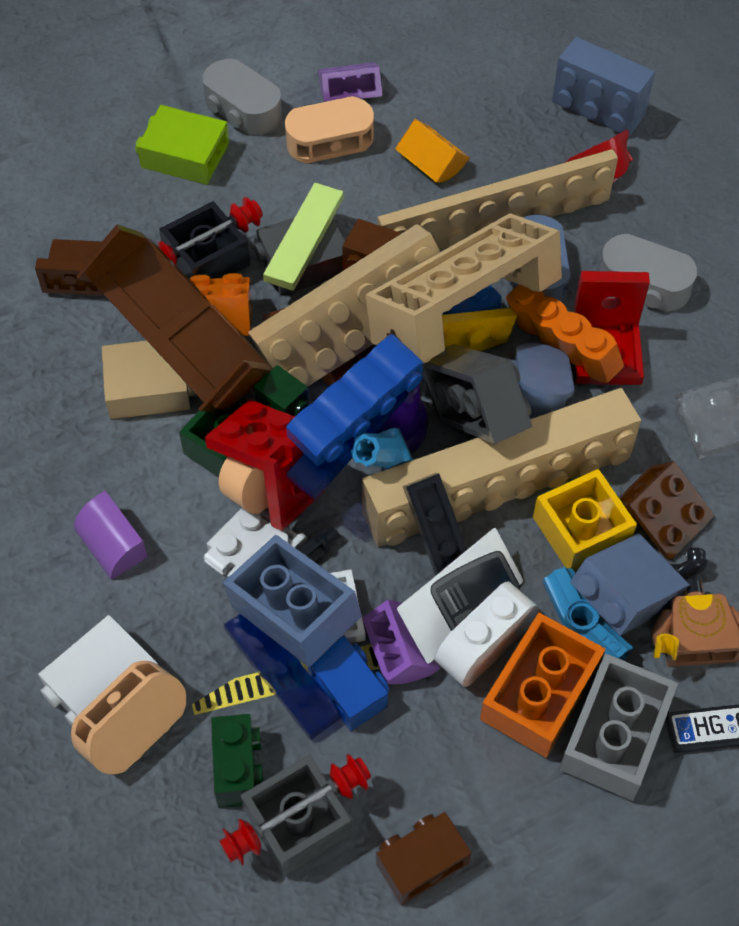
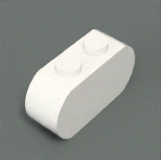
M504 582L448 634L435 655V662L463 687L471 685L523 635L538 612V606L512 583Z

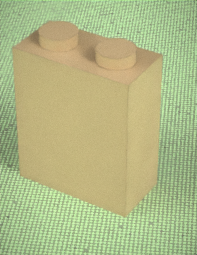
M147 341L102 346L105 403L110 420L191 410L189 397L196 396L195 392Z

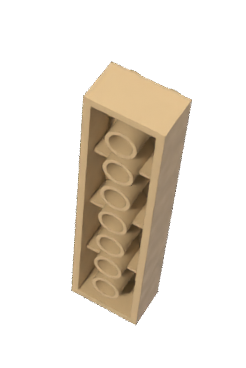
M622 388L530 419L531 428L496 444L476 438L362 478V514L378 548L385 545L394 546L400 544L407 537L420 533L404 492V485L431 474L439 473L457 522H461L476 512L485 509L487 511L497 509L504 502L515 498L525 499L533 495L535 491L546 487H558L568 479L579 475L583 476L610 464H622L631 457L641 419Z

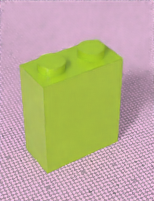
M160 105L155 115L150 117L145 133L136 142L135 151L139 156L140 166L144 169L208 185L230 143L227 121Z

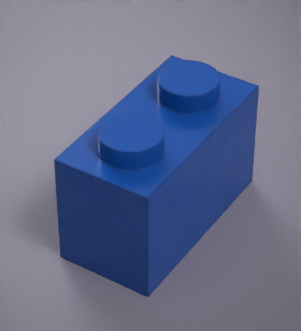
M343 635L310 667L307 666L308 675L351 732L388 707V691L390 689L383 676L379 672L373 674L367 666L368 660L361 647L356 643L351 645L345 635Z

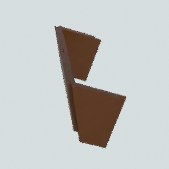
M118 224L115 225L83 263L84 268L76 276L78 279L93 282L204 402L199 407L200 411L215 412L218 409L228 410L253 390L254 385L272 370L271 365L214 305L210 304L204 294L166 254L142 232Z

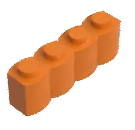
M520 284L505 297L509 308L517 314L515 322L521 330L537 335L542 344L552 346L569 356L570 363L584 366L587 374L593 379L608 383L624 367L614 337L603 329L592 327L584 316L575 312H568L561 301L544 296L542 291H532Z

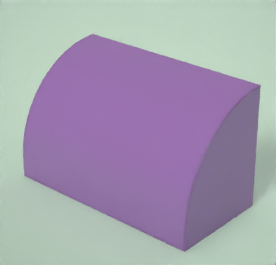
M375 62L317 69L324 102L351 96L360 99L382 96L380 67Z
M106 491L91 499L78 513L74 522V529L111 580L148 558L143 540Z
M388 599L362 618L381 673L387 684L410 683L439 671L440 667L435 662V659L429 664L426 663L397 611V607L402 602Z

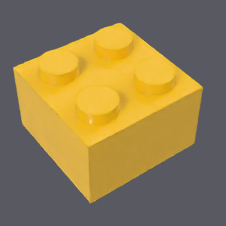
M599 469L538 496L533 514V519L566 568H573L574 571L580 568L587 557L632 537L637 523Z

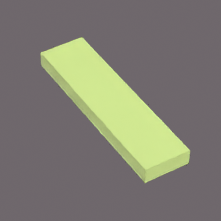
M318 183L313 184L263 274L264 282L292 291L295 290L344 199V191Z

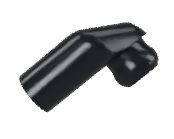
M690 548L686 552L687 561L682 564L670 565L685 580L692 579L706 570L708 560L705 558L706 551L702 548Z

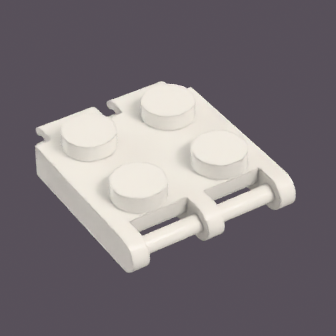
M241 508L206 543L208 552L203 558L205 559L204 562L221 575H225L232 568L227 575L229 577L275 534L296 549H299L306 543L307 536L303 533L297 534L288 527L283 531L271 527L269 513L265 510L259 514H252Z

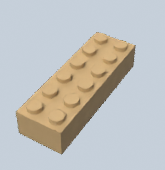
M416 224L256 326L248 333L264 359L271 365V369L279 365L308 387L373 345L371 342L365 294L440 253V250L431 233Z

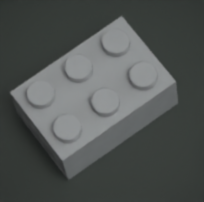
M605 653L559 770L633 801L641 786L678 683Z

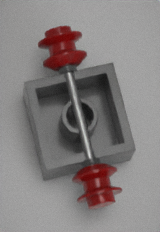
M309 754L241 794L243 809L252 825L247 821L238 819V830L230 833L226 829H222L225 838L221 839L219 843L230 863L238 860L241 866H243L244 855L250 851L259 856L261 852V839L282 876L285 877L352 835V820L336 795L339 793L341 796L351 800L353 799L352 789L360 786L365 790L369 789L367 780L371 778V775L360 757L353 759L350 754H347L346 765L339 768L334 763L330 765L331 779L326 780Z

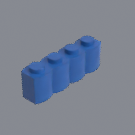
M389 335L374 347L365 358L352 366L340 380L328 387L314 403L297 414L286 426L287 437L317 466L325 461L328 463L334 461L343 451L344 447L342 445L344 442L352 437L357 438L364 434L370 427V419L379 413L381 415L388 413L397 402L396 396L405 390L410 392L419 385L423 378L421 375L423 373V361L395 335Z

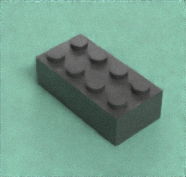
M452 344L445 347V351L423 364V376L440 422L493 444L532 427L529 418L531 407L520 390L518 383L521 379L519 370L510 359Z

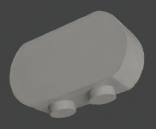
M237 59L219 60L207 67L203 74L205 102L213 113H218L228 120L233 127L241 129L248 135H264L275 130L282 121V105L279 87Z
M621 234L611 238L603 248L599 271L649 272L650 285L644 304L665 312L680 309L688 302L697 276L696 264L689 255L631 234Z

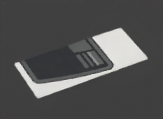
M496 528L489 531L397 607V611L427 664L435 659L440 645L448 634L501 584L510 582L517 588L523 583V578Z

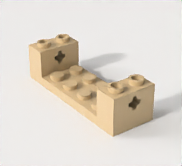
M509 213L365 294L371 342L378 345L386 337L393 334L421 359L423 364L430 361L433 357L445 351L443 312L451 310L453 306L476 295L477 292L492 283L498 282L501 278L538 292L547 289L550 285L562 279L560 231Z

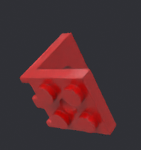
M581 271L573 312L584 316L592 327L603 329L614 337L624 367L608 383H604L590 377L585 371L584 366L574 365L575 384L642 385L644 372L639 322L650 285L649 272Z
M248 400L205 436L206 446L208 449L264 471L271 527L283 531L324 492L322 464L317 466L287 437L286 426L295 416L253 400Z

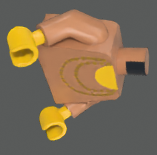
M700 579L685 580L689 584L688 588L682 596L672 598L669 607L660 612L651 631V637L655 646L653 657L660 658V653H667L668 667L737 663L739 660V612L734 606L728 604L724 595H705Z

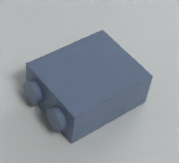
M636 534L587 557L570 581L577 591L620 636L658 616L661 611L669 607L672 598L681 596L689 586L685 579L640 534Z

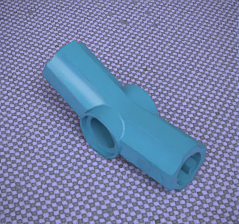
M399 428L388 429L379 434L364 433L354 439V447L351 450L355 463H362L366 467H381L382 471L414 460Z
M563 567L554 570L550 575L544 577L543 585L562 625L606 648V654L625 661L632 652L633 647L599 617V613L570 583L575 575L573 568ZM573 619H582L588 625L579 626L573 622Z

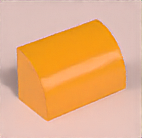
M414 119L395 148L437 183L448 181L454 177L470 159L469 156L431 126L417 119Z

